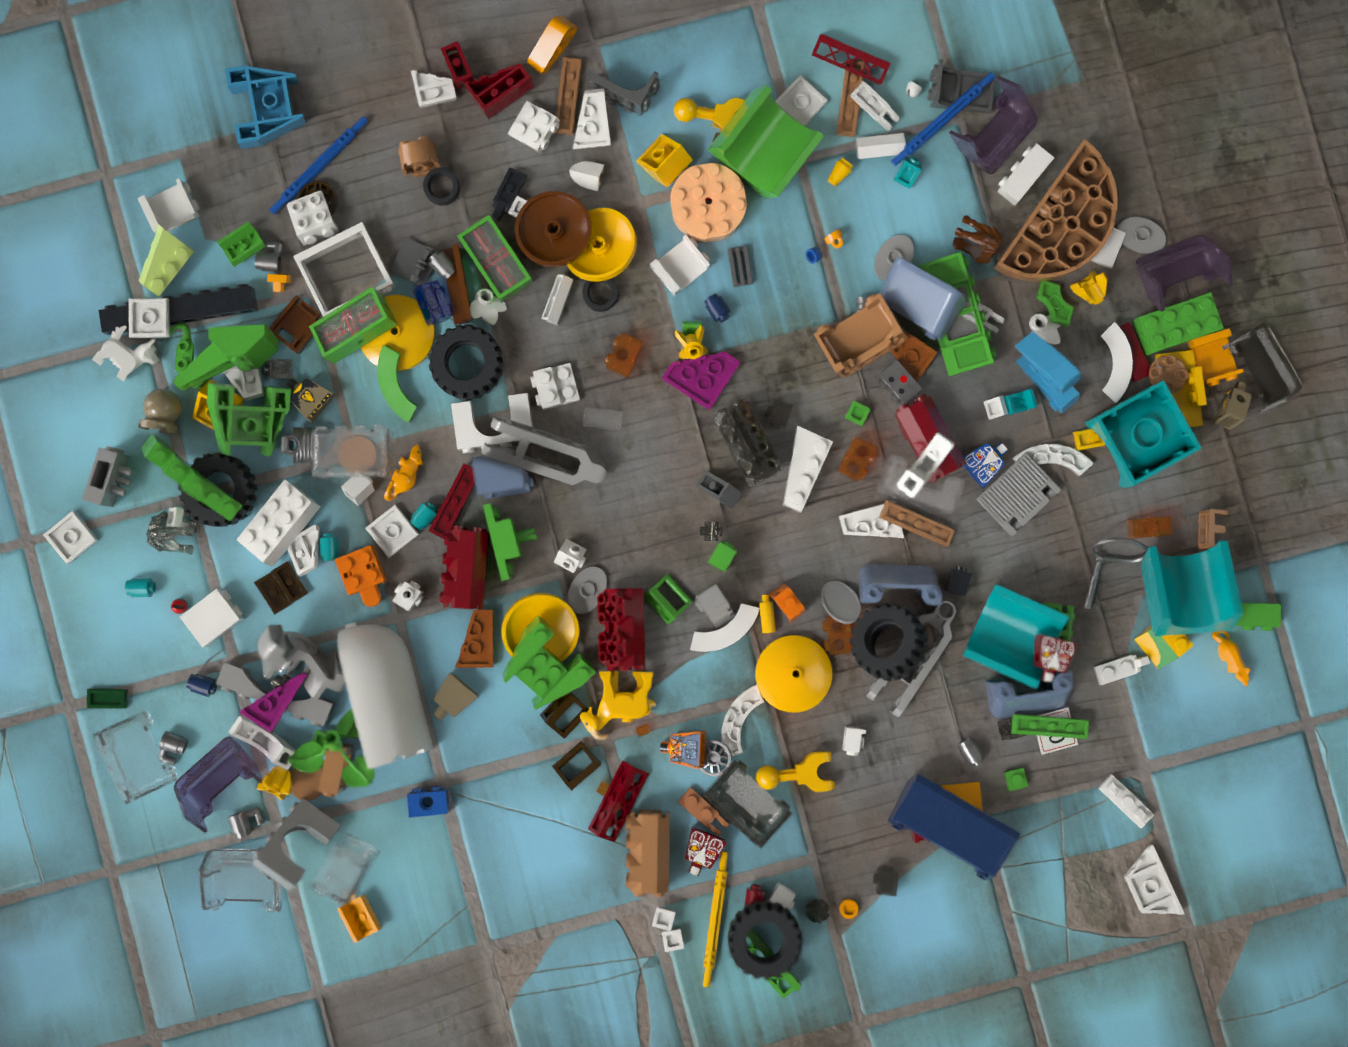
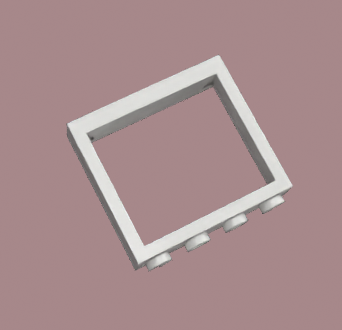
M362 222L293 256L323 317L345 303L328 310L306 264L361 236L364 237L386 283L375 289L386 295L392 291V288L396 287L366 226Z

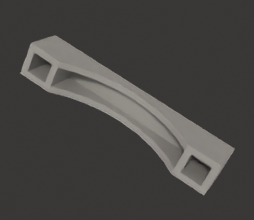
M230 661L224 662L216 682L217 685L221 686L220 689L230 693L233 690L238 692V696L250 699L251 697L256 700L269 693L254 680L247 668ZM319 697L318 700L313 698L292 700L286 711L293 713L292 717L303 720L305 718L311 720L310 724L321 727L328 724L336 702L323 697Z

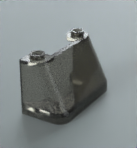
M734 760L702 792L701 796L750 842L762 849L793 813L789 810L791 807L784 800L780 802L776 800L746 771L748 767L741 760L738 762Z

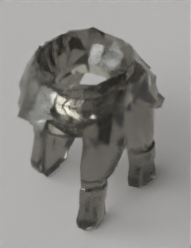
M166 511L151 517L152 520L148 524L146 533L147 543L158 552L179 551L190 555L193 554V545L179 544L173 539L177 536H193L197 532L195 522L192 520L183 521L189 524L186 527L166 526L168 518Z

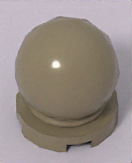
M157 389L151 391L143 402V413L146 418L139 420L138 428L148 431L150 428L159 429L158 433L177 435L178 427L174 425V422L178 420L181 414V401L171 390Z

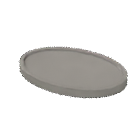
M1130 217L1121 221L1117 226L1118 230L1126 232L1122 244L1134 252L1152 254L1160 251L1165 246V233L1151 220L1141 217Z
M896 235L888 239L881 246L874 261L875 274L880 280H886L897 257L911 263L914 255V246L909 237Z
M588 567L574 578L568 591V604L575 613L584 614L597 606V596L599 593H603L607 587V578L604 571L599 567Z
M830 581L823 586L821 600L827 613L840 623L852 624L856 622L861 613V605L856 593L848 585L839 581Z

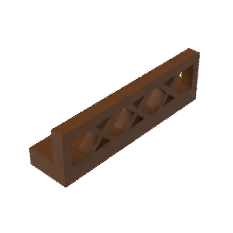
M453 244L452 248L441 250V252L443 251L455 264L456 271L446 279L454 325L473 323L474 320L470 313L471 304L461 249L458 244Z

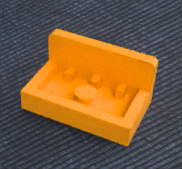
M365 894L348 901L338 908L340 917L344 921L354 943L382 929Z

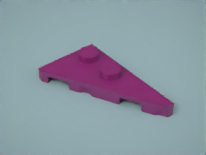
M303 672L243 708L239 713L270 733L273 732L308 674Z

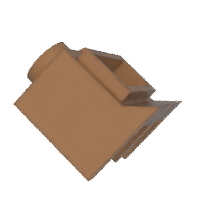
M1217 509L1200 511L1197 539L1200 550H1208L1217 545L1214 544V533H1225L1226 528L1223 525H1215V516L1228 515V511Z

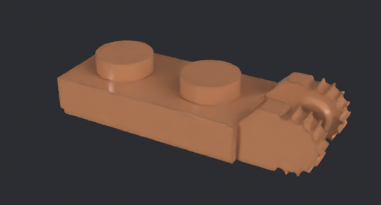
M691 787L678 800L679 804L717 836H720L722 833L711 823L715 818L725 827L730 825L712 805Z

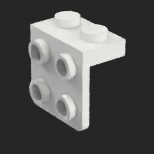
M321 191L287 204L295 232L303 245L313 244L317 240L331 237L339 232L336 223L331 217L324 194Z

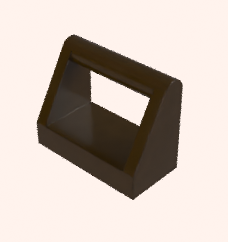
M569 692L552 701L540 716L549 727L565 739L581 722L580 714L587 712L589 708L572 692ZM575 702L582 710L561 730L555 722Z
M580 741L552 767L572 791L601 766V763L587 746ZM583 750L592 762L573 779L569 780L561 768Z

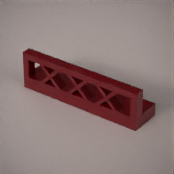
M821 33L812 52V56L880 85H882L891 64ZM821 42L829 46L830 54L825 56L817 54ZM832 47L838 50L833 52ZM843 51L846 53L849 61L841 64L836 61L834 54ZM849 54L856 58L850 59ZM832 55L834 60L829 59L827 57ZM861 59L864 61L866 68L857 71L854 69L852 61ZM867 62L873 65L868 67ZM850 63L851 68L846 66L845 64ZM878 66L884 69L879 80L871 76L870 68ZM867 70L869 75L862 72Z
M622 760L588 830L600 838L615 843L627 819V814L630 813L649 773ZM636 774H641L639 780L634 783L633 780ZM631 791L630 798L625 800L626 794ZM622 809L623 812L621 816L616 818V813L618 812V810ZM614 826L611 835H607L608 829Z

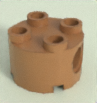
M421 136L418 140H405L399 143L398 154L400 156L402 173L405 176L409 177V174H412L413 177L426 176L434 168H440L436 145L433 141L429 140L428 136Z

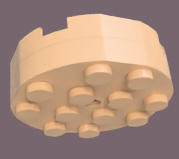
M708 163L692 166L677 178L671 191L670 203L675 225L681 232L690 238L692 237L697 242L709 243L725 240L733 235L743 222L747 207L744 185L731 169L723 165Z

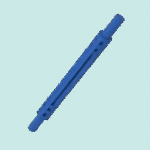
M990 72L978 84L975 83L906 144L904 149L891 160V163L896 167L908 155H912L980 95L983 92L982 89L996 78L995 75Z
M362 116L350 129L348 128L281 194L282 197L269 210L275 215L287 202H291L300 193L301 189L310 183L356 137L355 134L368 123V120Z

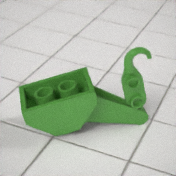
M177 323L169 331V335L172 336L176 329L183 330V336L177 345L175 370L179 374L174 378V384L180 390H186L235 366L245 372L251 371V369H259L278 351L279 339L265 324L209 327L208 339L212 343L195 359V347L188 325Z

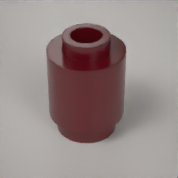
M751 884V887L746 888L744 906L747 904L752 905L754 901L760 900V903L764 902L766 890L762 889L761 885Z

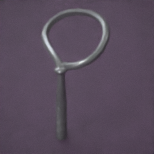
M1119 537L1103 539L1094 543L1091 546V554L1096 557V566L1083 608L1091 610L1101 564L1105 561L1123 563L1142 562L1145 556L1135 558L1102 557L1095 551L1096 547L1113 542L1134 544L1143 548L1146 552L1149 547L1139 541Z

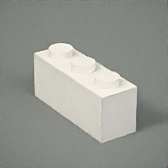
M1037 143L1033 148L1029 146L1022 154L1025 158L1021 163L1017 161L1010 169L1013 173L1009 178L1005 175L998 184L1001 187L997 192L1014 206L1054 159L1052 155Z

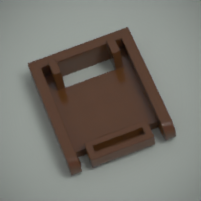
M296 295L272 323L269 330L282 343L299 355L314 337L309 326L317 322L321 314L303 300L296 305L300 300V297ZM283 329L296 338L292 345L279 335Z

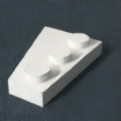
M604 89L585 90L573 149L611 145Z
M884 504L838 515L844 535L904 538L901 527L879 518Z

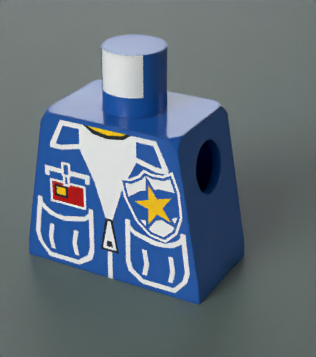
M1001 442L994 448L987 443L963 456L966 462L964 467L981 488L985 487L1005 465L1000 457L1008 450Z

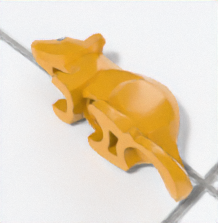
M418 444L413 446L410 457L407 460L401 457L399 461L401 468L400 470L395 469L384 495L385 500L392 501L399 493L407 492L414 487L418 467L423 465L422 453Z
M1226 631L1212 632V638L1219 643L1217 648L1221 661H1225L1228 664V672L1235 673V677L1244 686L1248 687L1250 668L1245 667L1239 647L1234 641L1230 640L1229 634ZM1219 633H1223L1227 639L1220 637Z

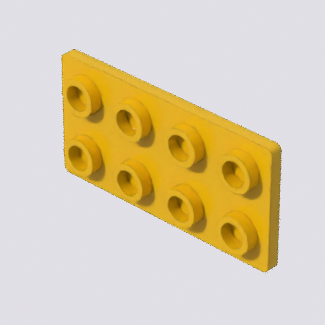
M1189 350L1155 355V360L1162 356L1173 355L1185 365L1189 374L1186 383L1179 391L1171 394L1190 427L1202 426L1201 406L1207 405L1202 366L1196 367L1194 351Z

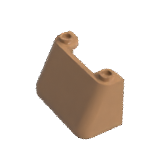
M880 293L869 296L866 299V307L834 327L823 325L814 334L834 371L841 378L852 375L908 339Z

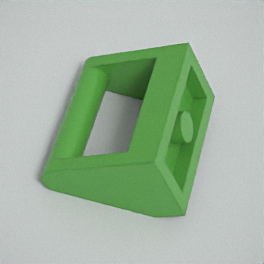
M666 574L644 595L645 601L668 625L694 602L669 574ZM666 582L685 603L678 611L657 590L662 583Z

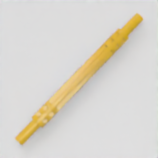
M727 851L721 852L719 869L716 870L703 965L705 967L703 987H710L712 971L715 968L728 875L726 868L729 852Z

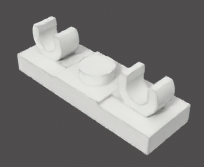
M1112 774L1098 787L1139 828L1142 829L1154 816Z

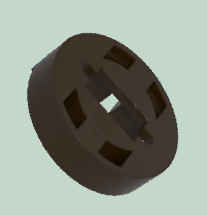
M313 181L306 184L301 189L297 199L321 191L324 197L327 198V201H331L327 205L332 216L338 205L335 191L328 184L321 181ZM323 186L328 188L327 192L323 190Z

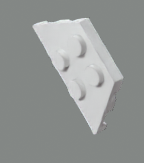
M1152 844L1148 845L1124 875L1141 913L1185 914Z

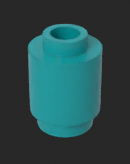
M429 501L427 503L422 502L411 516L410 522L420 530L427 528L437 515L435 511L437 507Z
M335 533L323 534V538H319L322 561H334L339 555V537H335Z
M131 578V580H127L125 583V592L131 597H152L153 593L156 592V583L153 582L152 578Z

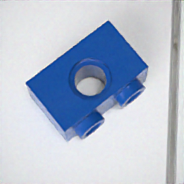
M433 786L431 790L424 791L423 788H414L412 792L407 794L409 818L448 814L450 812L448 788L443 789V786ZM425 796L433 799L432 806H427L424 803Z

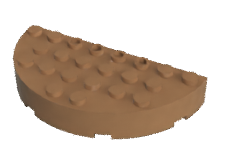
M1084 139L1078 145L993 269L1018 280L1029 282L1051 281L1077 271L1098 254L1105 245L1115 223L1118 208L1117 189L1109 166L1107 167L1102 159V155L1088 141Z

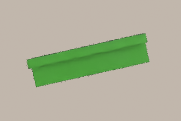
M751 928L747 934L751 941V947H748L752 953L753 950L760 951L764 957L774 955L775 953ZM791 971L789 973H782L780 978L776 979L774 976L767 980L783 999L793 990L797 992L802 987L801 982ZM779 979L786 980L790 985L785 992L779 988Z

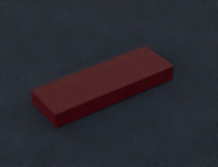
M1128 322L1119 327L1125 334L1131 348L1133 360L1131 378L1133 382L1149 376L1150 367Z

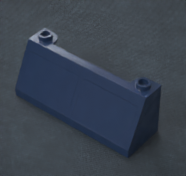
M920 774L906 782L888 819V822L896 830L909 829L974 867L976 876L983 880H989L996 876L1020 835L1016 830Z

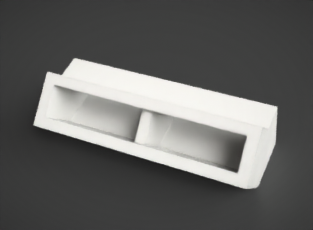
M904 133L856 138L858 159L898 155L906 145Z
M557 274L541 319L558 326L574 282L573 279Z

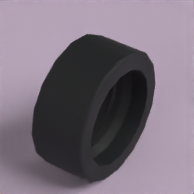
M440 167L429 171L425 176L423 190L433 204L447 206L458 198L460 183L450 169ZM438 176H446L453 183L452 192L443 198L436 197L431 191V183Z
M612 278L597 282L586 281L582 294L586 305L590 309L604 312L614 307L618 301L619 293L617 284ZM597 282L608 284L612 290L611 298L605 304H597L590 298V288Z

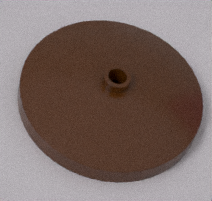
M560 191L544 192L532 197L523 205L515 222V236L521 251L532 262L545 267H561L577 260L587 249L592 235L591 219L585 206L574 196Z

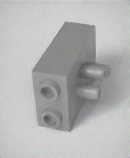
M106 446V449L98 448L82 500L113 507L117 494L121 496L126 494V489L121 488L120 484L125 486L131 485V479L123 477V474L131 476L133 469L126 467L129 456L123 454L124 450Z

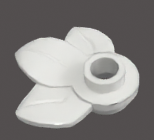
M489 289L477 291L475 301L470 305L472 318L482 317L490 325H495L497 322L498 312L507 310L505 303H501L498 297L494 296Z
M1035 314L1030 318L1029 326L1033 332L1048 344L1055 345L1060 343V336L1056 328L1061 325L1050 322V315ZM1036 321L1041 323L1040 327L1036 325Z

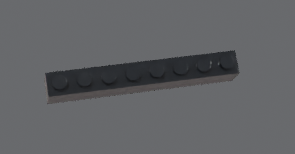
M248 284L237 285V288L233 289L221 287L218 288V291L214 292L202 290L199 291V294L195 295L183 293L180 294V297L173 298V296L161 297L169 299V326L177 323L258 312L255 289L248 286ZM129 302L123 303L124 306L107 305L104 306L105 309L98 310L102 333L111 335L112 331L116 330V327L120 328L121 326L127 327L123 333L129 332Z

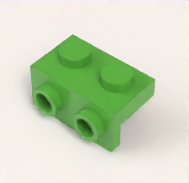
M250 222L240 226L217 242L234 267L266 247L258 231Z

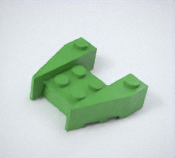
M208 383L207 405L219 451L225 455H230L231 445L261 446V454L271 457L276 444L275 440L283 427L282 423L285 415L288 414L290 409L291 389L265 386L263 406L233 404L234 386Z
M539 615L524 629L522 637L502 673L505 683L515 675L537 694L532 699L534 709H538L581 687L596 672L594 665L580 652L567 665L550 652L544 645L554 635L553 628Z

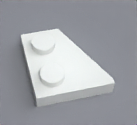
M415 70L411 71L420 108L457 100L452 79L440 78L432 74H422Z
M316 524L299 533L287 548L299 576H303L318 567L320 528Z

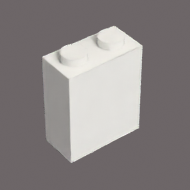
M215 589L180 616V619L202 648L210 646L244 620L242 610L237 605H233L230 601L231 596L225 589Z

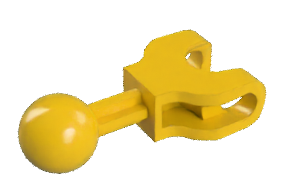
M684 97L675 103L674 115L681 122H690L695 118L711 120V127L718 128L721 132L745 100L732 98L724 104H716L715 109L699 107L693 99Z
M810 752L804 757L802 762L794 764L795 769L777 770L771 765H764L756 772V783L762 789L771 790L779 782L796 780L798 785L805 784L815 792L834 790L836 788L834 781L820 779L817 775L818 766L832 760V752Z

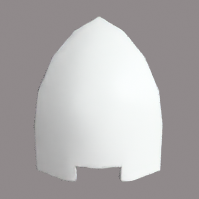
M584 161L570 168V176L578 185L595 191L599 190L601 184L599 178L604 170L603 164Z

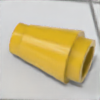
M841 158L839 161L837 160L827 181L836 187L852 172L851 170L854 166L844 158Z

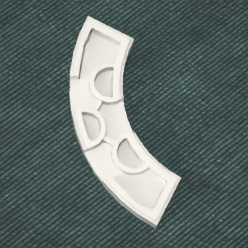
M1114 322L1101 335L1111 351L1113 360L1110 379L1102 391L1117 403L1129 384L1133 360L1129 342L1123 331Z
M1060 444L1034 446L1012 458L1016 462L1026 452L1038 465L1046 463L1063 465L1071 469L1078 476L1082 475L1094 464L1090 458L1080 451Z
M741 604L735 617L721 629L711 632L694 631L690 650L708 652L720 650L734 644L751 628L760 608Z
M757 684L741 693L731 704L725 715L721 731V742L727 745L732 757L743 753L741 746L743 722L755 707L764 703ZM724 749L723 754L727 755V752Z

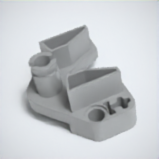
M269 625L259 638L258 648L259 654L262 657L265 678L270 679L277 670L283 673L285 669L288 670L286 676H290L300 662L305 661L307 667L303 672H306L308 675L303 682V686L313 699L318 700L326 687L336 692H342L345 688L346 682L340 656L334 648L327 655L303 634L293 631L283 632L282 625Z

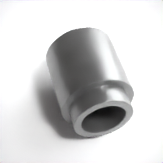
M436 251L429 258L431 261L429 265L440 277L443 276L447 279L456 271L455 264L443 251L441 253Z
M971 737L958 744L959 752L968 766L973 765V767H976L983 762L982 758L985 755L977 742L972 740Z

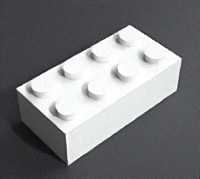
M284 479L237 538V541L260 561L273 567L321 506L295 484Z

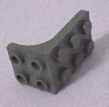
M939 59L937 65L934 64L933 70L930 73V82H933L928 92V100L931 101L930 107L947 109L975 83L978 84L986 77L988 73L950 69L943 66V60ZM995 79L982 89L983 92L962 111L990 114L992 112Z
M590 70L586 75L587 88L589 90L604 89L606 101L613 105L617 103L623 106L622 109L631 114L634 112L640 116L643 111L647 112L651 105L650 99L652 94L656 95L660 88V79H658V72L654 71L649 82L638 90L624 89Z

